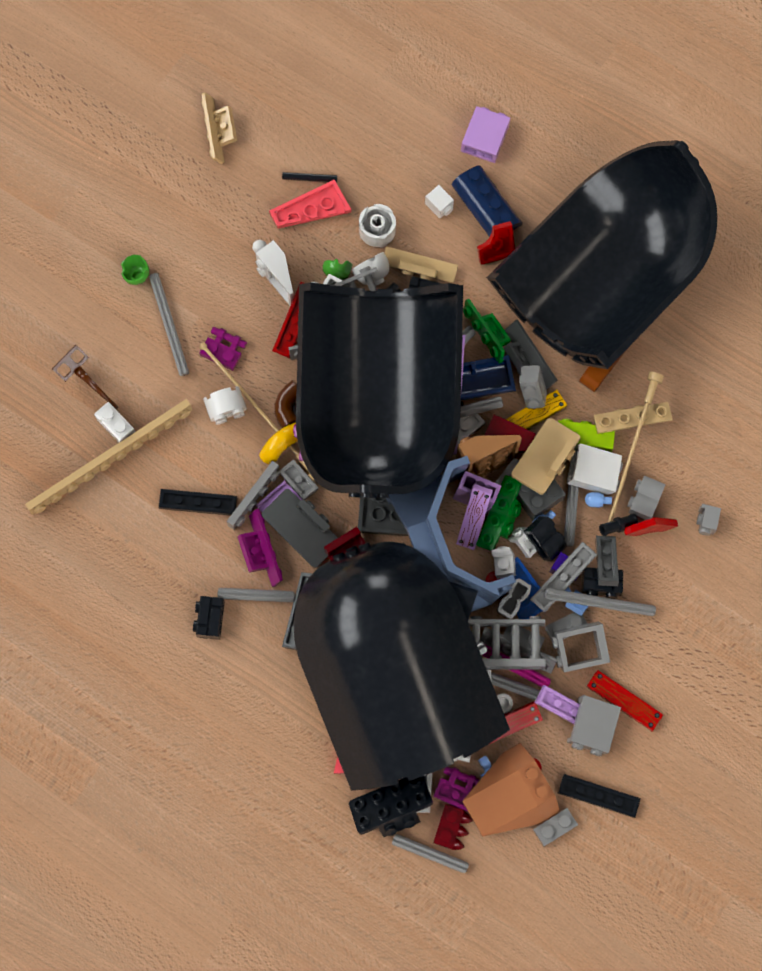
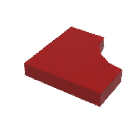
M510 221L492 226V233L489 239L477 246L481 265L505 259L515 249L513 227Z
M653 517L626 527L624 533L626 536H639L653 532H664L678 527V522L676 519Z

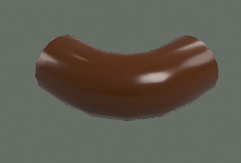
M291 380L278 393L274 404L275 416L281 428L296 423L293 406L296 402L297 383L294 380Z

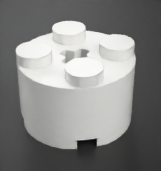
M374 204V206L365 208L360 214V238L366 244L373 247L383 248L393 240L396 233V218L389 207L382 204Z
M238 386L235 387L236 390L231 391L229 387L211 393V398L209 399L203 398L210 421L219 425L227 422L226 418L234 416V419L245 415L244 411L247 408Z

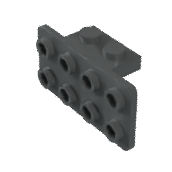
M285 489L261 515L313 568H316L327 557L324 546L338 537L329 529V520L323 514L319 515L314 510L316 507L309 500H300L290 489Z

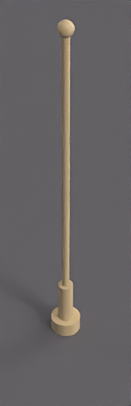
M201 343L200 349L205 350L234 385L240 388L241 393L276 432L279 431L275 424L210 352L207 344ZM293 445L289 446L291 450L297 455L296 458L299 460V452L297 451V449ZM299 461L306 468L304 461ZM309 473V475H308L309 478H310L313 482H315L314 478H313V477L311 476V474Z
M649 372L647 380L650 381L644 400L645 406L608 522L613 520L648 406L652 403L657 384H662L664 378L662 374L656 372Z

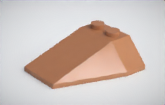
M521 743L503 752L462 800L482 837L542 824L560 813L555 794L536 761Z

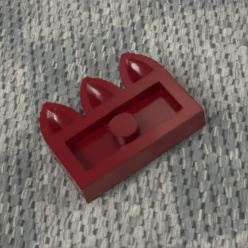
M445 804L433 844L451 850L463 849L465 846L456 837H464L469 834L460 823L467 824L472 822L471 816L464 810Z

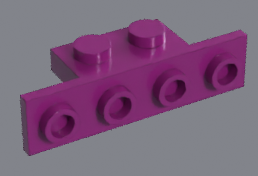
M255 509L249 515L254 532L240 534L238 541L249 573L266 570L271 586L276 587L283 581L282 571L278 567L276 553L272 549L270 535L264 525L265 520L260 510Z

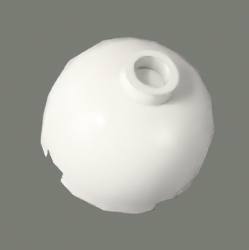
M381 252L352 269L353 274L356 276L361 274L360 269L368 266L371 269L376 267L378 271L371 273L377 286L385 281L384 277L388 274L390 268L385 253ZM364 277L357 279L362 284L367 285Z

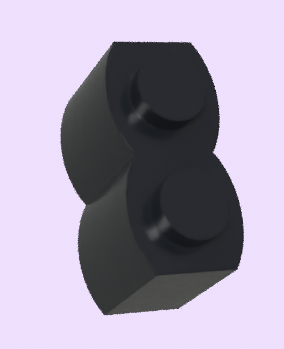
M539 516L524 530V533L534 545L540 557L544 561H552L567 547L565 537L556 531L555 523L551 518Z

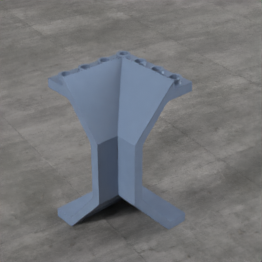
M464 456L448 462L443 473L426 487L407 494H389V498L386 499L388 504L392 503L414 549L428 557L450 582L478 590L471 611L473 612L492 605L496 600L503 598L512 589L511 586L516 581L514 576L510 575L494 582H485L458 568L452 561L437 521V513L447 484L459 480L470 464L468 456Z

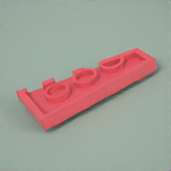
M334 179L270 210L269 214L279 229L351 213V208Z

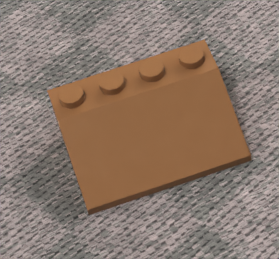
M520 435L474 436L472 438L468 436L458 444L456 459L468 456L470 464L465 471L483 477L509 464L514 458L516 459L522 438Z

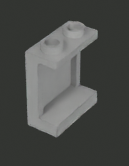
M585 695L580 696L577 702L580 705L571 737L567 739V743L572 744L571 747L574 749L583 750L585 748L591 750L590 754L601 757L602 754H608L610 751L621 707Z

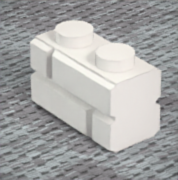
M109 402L94 414L97 421L118 443L135 433L134 428Z

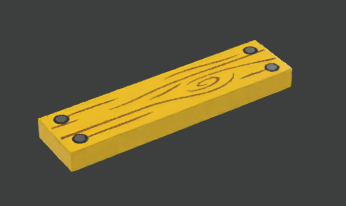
M555 390L547 395L545 407L535 409L524 408L506 420L528 430L566 408L567 404L559 391Z

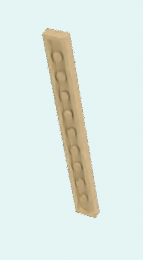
M185 399L25 504L32 515L43 512L47 505L58 502L65 493L75 491L79 484L93 479L94 474L107 470L111 463L116 460H122L131 450L139 449L146 440L156 438L160 431L171 428L175 421L188 417L192 411L191 404Z

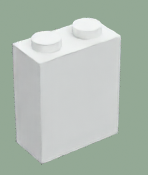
M581 443L575 446L573 450L576 452L570 461L566 484L594 492H601L608 496L615 493L620 485L618 478L623 468V463L621 462L622 455Z

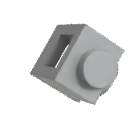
M702 504L698 510L699 515L696 524L699 525L698 531L700 534L710 536L717 530L721 508Z

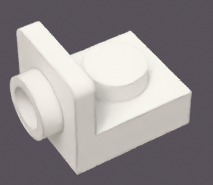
M518 527L512 532L508 540L516 543L525 557L530 558L537 551L524 533L527 527Z
M500 546L497 549L491 550V554L494 557L496 578H504L510 575L516 576L515 555L511 548Z

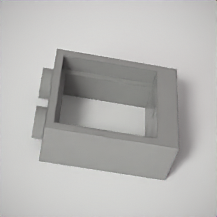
M598 621L553 631L552 644L554 649L557 648L558 656H555L557 659L556 664L558 668L561 667L563 672L610 663L604 628L601 622ZM593 631L598 658L568 664L563 638Z

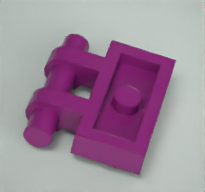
M213 327L211 333L216 335L215 340L207 338L205 341L207 348L225 368L233 371L242 356L236 350L238 346L245 349L247 342L242 340L240 336H233L227 333V330L223 328ZM223 339L231 342V346L228 347L221 344ZM200 350V356L213 361L205 350Z
M447 766L443 773L450 776L449 781L441 778L433 797L468 812L462 800L471 791L472 786L479 782V779L475 775L470 774L469 776L460 772V769L456 767L451 768ZM455 779L466 782V787L454 784Z

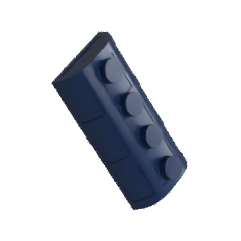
M480 165L463 172L452 182V187L489 237L494 225L510 221L513 230L523 225L521 219H519Z
M509 355L504 356L501 363H498L495 358L463 363L461 400L516 392Z

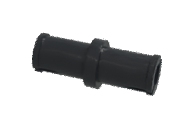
M635 514L622 518L616 517L613 521L600 524L599 531L603 536L614 532L620 533L626 527L637 524L638 519Z

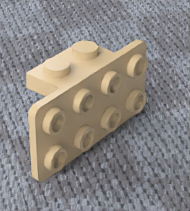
M548 418L513 469L511 477L538 494L543 495L556 475H561L564 471L566 460L570 461L576 451L573 449L579 442L580 435L554 419Z

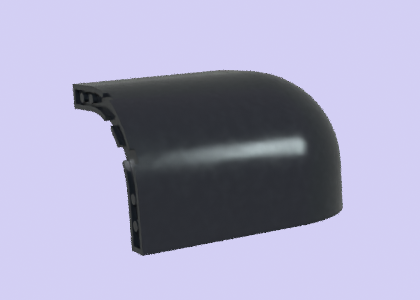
M657 141L636 147L608 162L578 185L486 278L523 323L527 321L534 328L532 332L563 356L567 354L572 356V360L579 364L608 369L684 291L705 266L713 249L717 232V205L712 186L699 165L698 159L691 154L688 145L684 141Z
M312 282L299 284L296 431L304 464L314 480L323 488L336 493H349V497L389 498V494H407L418 491L432 483L443 472L453 455L460 430L463 285L446 283L419 288H407L404 291H394V289L365 291V288Z
M370 542L359 545V548L355 545L346 549L347 552L345 554L341 552L334 555L333 560L319 567L308 578L300 592L295 609V646L300 664L351 791L386 787L398 784V779L407 777L410 781L454 764L453 759L461 755L464 758L472 755L510 730L459 598L443 572L428 557L418 550L398 542H380L370 545Z

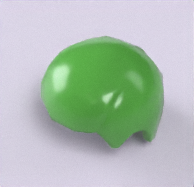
M134 254L128 256L121 263V274L128 284L138 285L145 282L150 273L149 265L141 255Z
M338 259L334 261L326 260L323 263L322 269L326 276L331 274L343 281L350 275L353 264L349 261L339 264Z

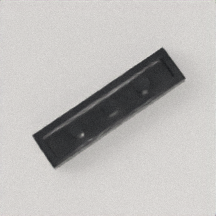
M161 489L158 508L231 516L237 506V496Z
M563 774L558 791L560 795L632 818L636 817L641 799Z

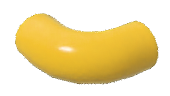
M296 423L280 429L268 439L259 453V457L264 463L270 464L272 461L276 463L284 450L298 442L293 433V427Z

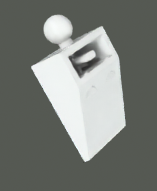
M256 240L252 248L256 253L255 262L258 266L256 268L258 273L262 277L265 276L288 305L291 306L294 296L285 253L274 240L269 244H266L263 240Z

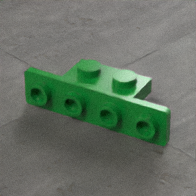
M466 299L463 308L464 316L472 323L473 329L478 332L481 341L490 350L491 356L498 363L503 362L505 350L502 346L509 344L511 339L493 313L481 316L471 300Z
M505 475L500 491L476 543L480 548L489 551L494 550L500 537L507 539L513 532L515 519L521 513L522 504L516 500L522 483L511 476Z

